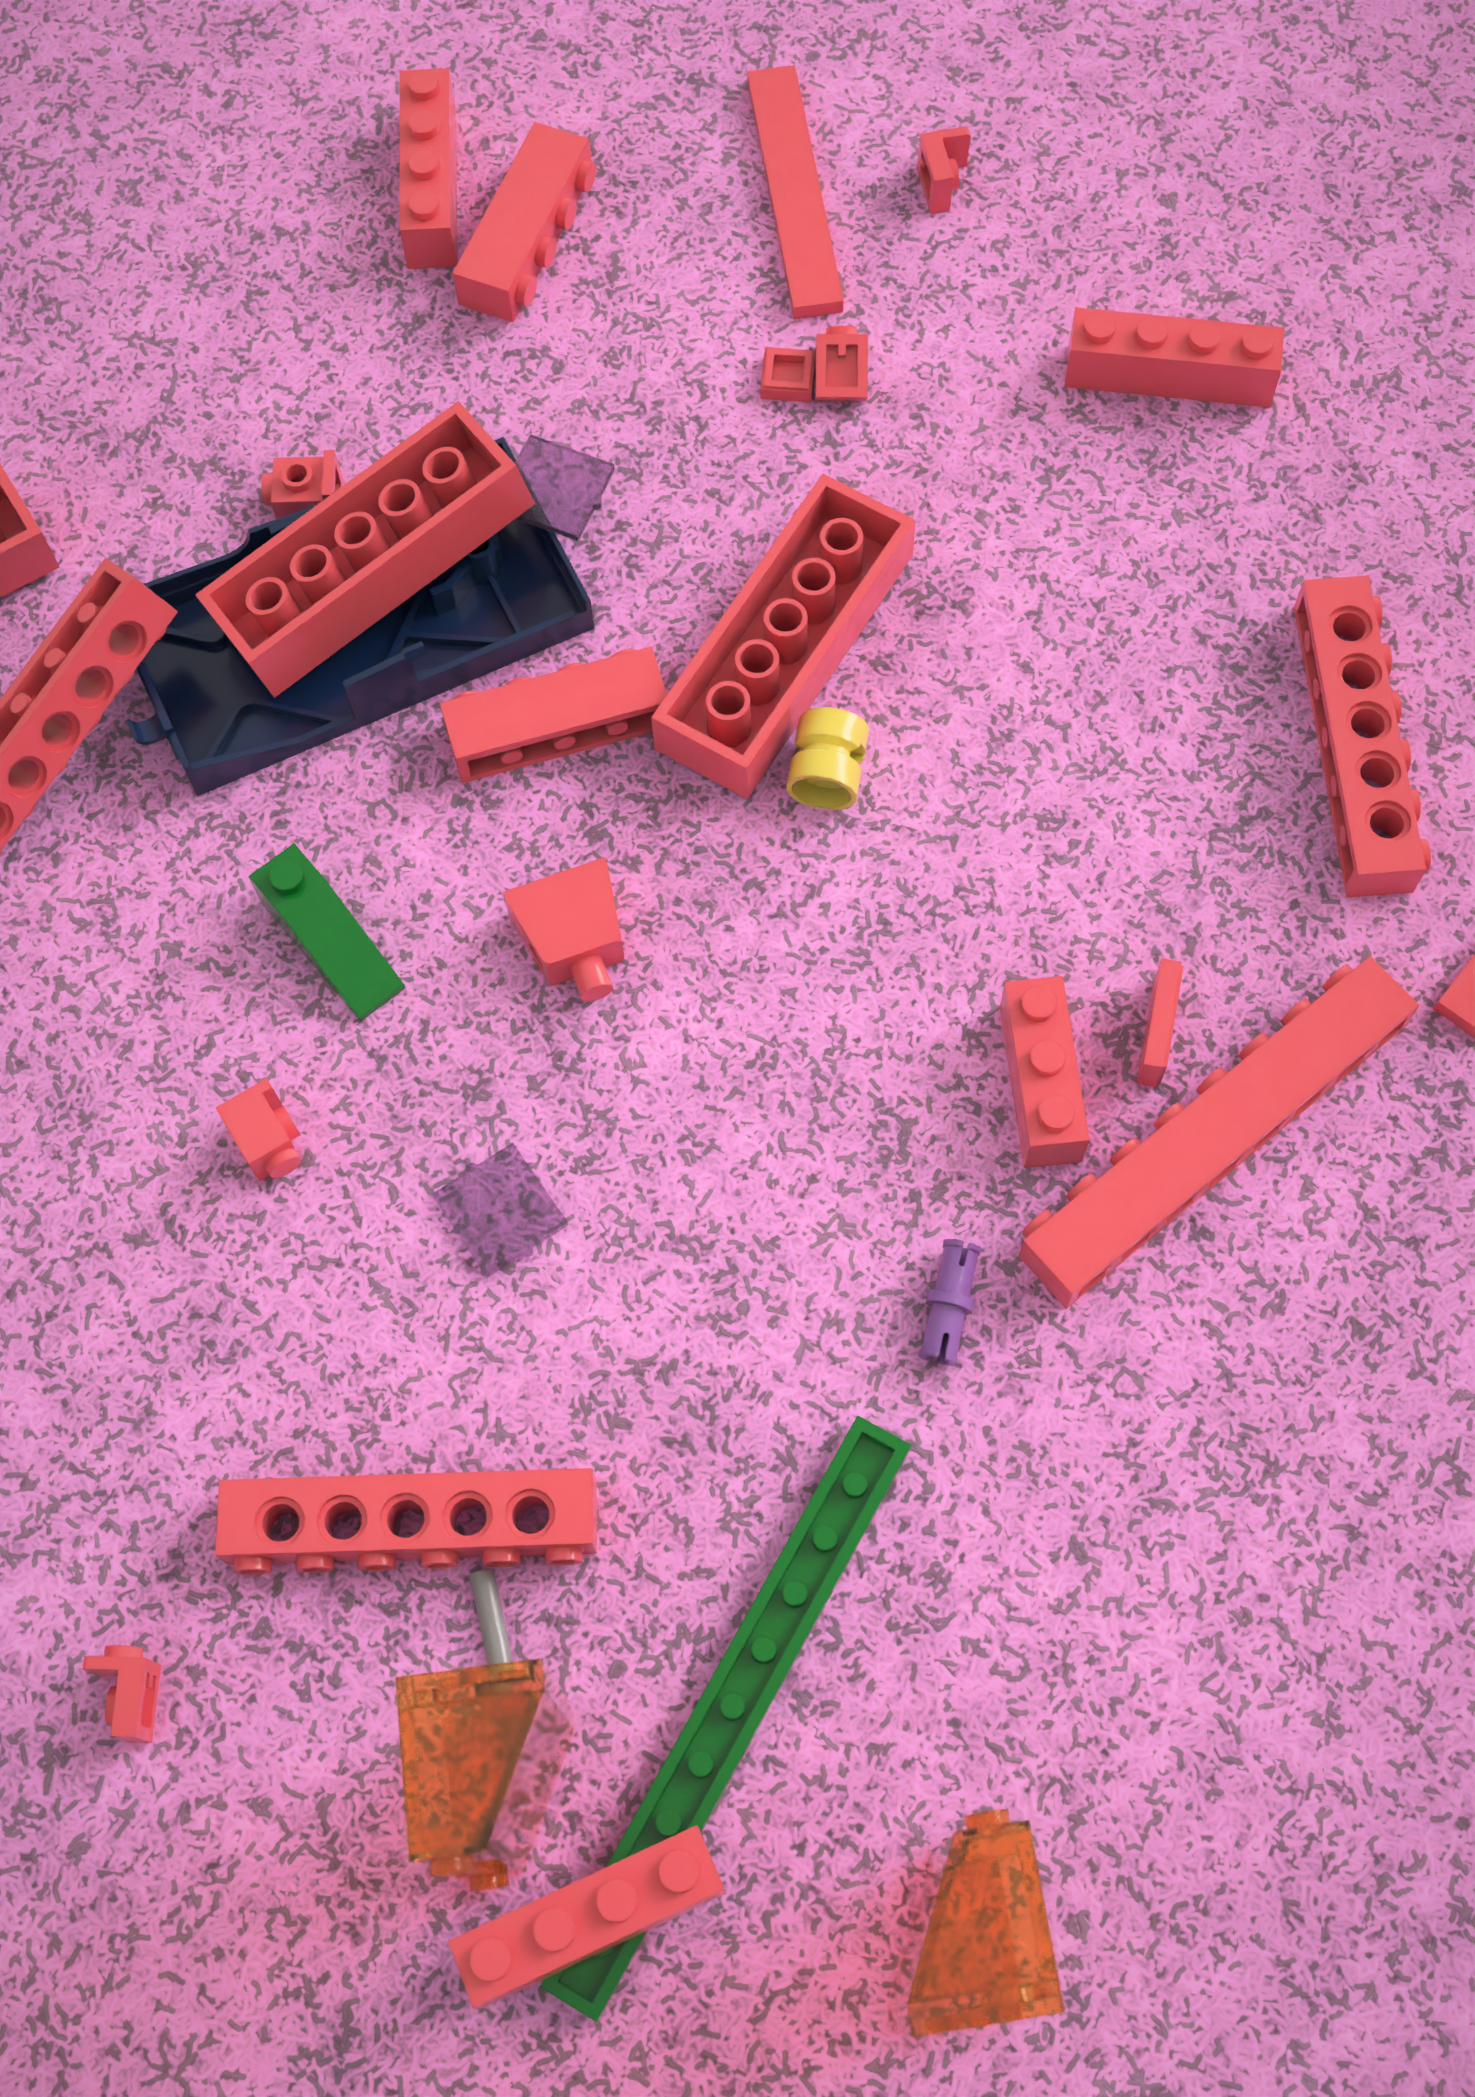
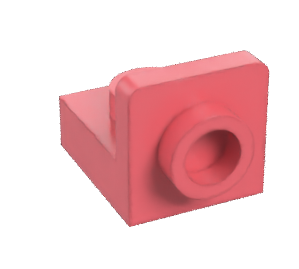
M968 127L940 129L920 134L917 170L930 214L950 211L952 190H958L959 188L958 168L967 167L971 140Z
M843 325L830 326L826 328V334H816L815 401H867L868 334H857L856 327Z
M107 1645L105 1646L104 1656H84L82 1669L97 1676L117 1677V1685L110 1687L105 1702V1721L108 1726H111L110 1736L126 1742L152 1743L161 1665L143 1657V1648Z

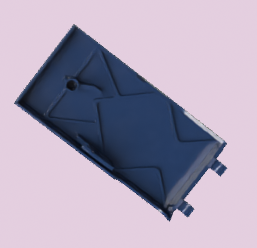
M501 437L494 441L517 465L535 505L275 698L195 594L316 505L248 529V536L244 543L226 555L144 583L146 587L177 610L178 613L167 626L162 638L155 642L136 668L154 707L155 714L142 722L126 720L134 740L141 745H150L167 738L176 759H180L198 797L595 629L591 600L505 438Z

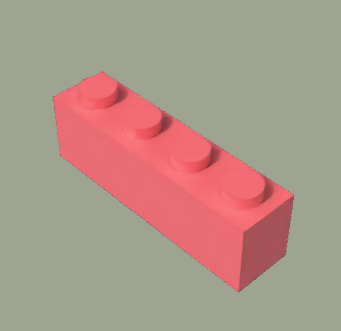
M449 68L400 71L399 231L408 269L456 267L458 264L456 105Z
M537 122L533 123L452 273L458 305L514 322L522 305L528 307L531 304L536 292L537 277L542 267L549 268L556 254L557 239L562 229L569 230L576 215L577 201L582 191L588 193L593 186L596 176V164L591 160L589 138Z
M1075 307L1068 346L1064 387L1270 408L1282 370L1284 327Z
M651 646L639 650L624 649L616 652L609 658L587 664H568L557 672L534 678H515L504 686L481 692L466 691L456 695L451 700L440 702V707L461 782L466 783L652 733L651 717L667 696V692Z
M698 1825L457 1936L449 1940L448 1943L472 2007L484 2008L727 1893Z

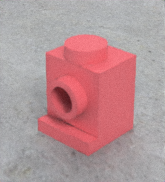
M324 450V457L273 458V472L263 473L261 480L263 502L265 505H272L276 519L314 506L343 486V478L335 450Z
M267 1078L216 1107L217 1112L259 1181L269 1176L271 1178L283 1177L300 1165L302 1159L291 1141L301 1136Z

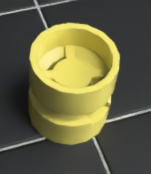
M831 707L813 708L805 711L800 716L795 745L800 752H797L791 759L786 784V791L794 800L806 806L830 810H842L856 803L862 770L860 764L864 761L869 736V726L865 720L849 711Z

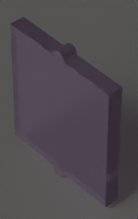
M530 434L515 464L525 481L535 505L516 519L579 541L594 510H599L602 507L601 496L615 471L614 464Z
M513 1142L478 1165L469 1163L466 1167V1173L431 1194L487 1278L522 1255L525 1257L532 1256L534 1247L569 1225Z

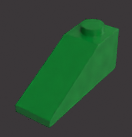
M295 843L248 876L261 904L360 1022L406 988L329 883Z

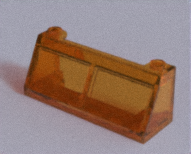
M542 1658L395 1677L409 1862L413 1864H429L430 1878L456 1875L457 1880L469 1879L470 1891L508 1887V1874L524 1872L575 1730L572 1704Z
M1008 1809L992 1810L964 1816L967 1830L956 1831L950 1837L943 1838V1844L930 1856L889 2000L893 2032L913 2038L1065 2013L1029 1820L1011 1823Z

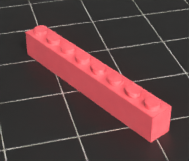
M1371 956L1355 969L1345 964L1324 983L1322 988L1326 992L1313 1003L1304 998L1281 1019L1284 1027L1269 1038L1263 1032L1249 1042L1239 1054L1242 1061L1228 1073L1222 1067L1212 1072L1196 1089L1200 1096L1184 1108L1180 1102H1177L1168 1108L1153 1124L1157 1131L1141 1143L1135 1137L1124 1144L1110 1159L1114 1166L1099 1179L1091 1173L1079 1181L1066 1195L1070 1202L1055 1215L1047 1209L1035 1217L1022 1231L1025 1239L1021 1246L1019 1258L1067 1309L1404 1029L1420 1005Z

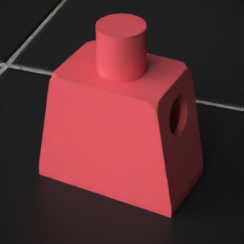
M605 857L503 892L510 920L550 986L574 979L580 998L585 1002L599 1000L612 992L613 985L606 967L620 963L625 958Z

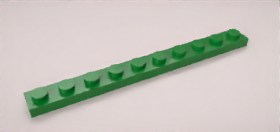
M857 1415L606 1867L698 1825L702 1833L908 1456L911 1444ZM648 1931L544 1979L540 1988L595 2022H599Z

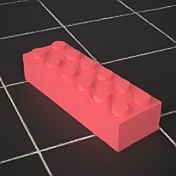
M457 401L195 595L275 698L535 505V502L517 465L464 406Z
M822 473L652 715L654 750L748 800L797 728L800 716L809 710L912 558L916 520Z

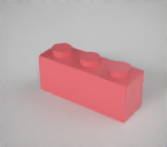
M1063 976L1005 982L999 1008L1024 1168L1080 1163L1083 1161L1090 1139Z

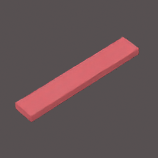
M795 65L747 71V85L793 319L842 313L844 310V299Z

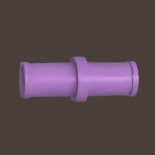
M945 1239L943 1242L944 1249L935 1289L928 1290L925 1303L931 1308L922 1349H920L918 1356L930 1362L933 1357H936L937 1363L948 1366L957 1364V1352L965 1315H970L973 1311L974 1300L969 1296L977 1259L981 1252V1248L973 1243H968L967 1248H962L964 1241L957 1239Z

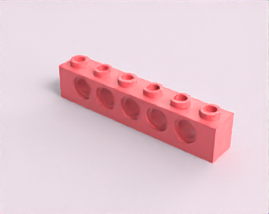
M107 558L102 561L0 698V854L23 820L33 812L37 801L55 777L65 769L69 758L89 731L99 723L102 714L121 688L131 680L135 669L152 646L165 634L167 626L178 613L177 610L138 579Z
M1369 575L1304 580L1294 605V613L1346 897L1413 893L1424 873L1430 869L1431 852L1427 839H1420L1417 824L1421 814L1419 792L1416 788L1410 789L1407 772L1411 765V750L1407 739L1400 738L1398 723L1401 718V700L1398 691H1391L1388 677L1392 667L1391 649L1388 643H1382L1379 631L1382 624L1381 600L1379 596L1372 595ZM1338 636L1347 637L1351 641L1342 640ZM1346 683L1356 684L1361 689L1351 688ZM1354 730L1366 732L1372 738L1361 737ZM1363 779L1374 780L1382 788L1371 787ZM1371 828L1383 829L1392 838L1380 837Z
M593 1468L219 1480L215 1555L227 1565H234V1573L241 1575L269 1574L272 1572V1564L296 1563V1571L326 1573L334 1571V1562L358 1561V1569L364 1571H389L396 1569V1560L421 1559V1567L426 1569H451L458 1567V1558L483 1557V1565L488 1567H514L521 1564V1556L545 1555V1563L550 1565H576L583 1563V1554H597V1479ZM530 1506H542L549 1511V1520L541 1531L527 1534L517 1529V1520L523 1510ZM469 1508L485 1510L487 1513L486 1523L478 1533L465 1536L456 1532V1521L463 1511ZM415 1509L424 1513V1523L417 1534L407 1538L395 1535V1522L403 1512ZM351 1511L361 1513V1527L354 1536L344 1540L334 1538L333 1527L336 1520L342 1514ZM285 1514H298L299 1527L294 1536L286 1541H273L272 1528L276 1520Z

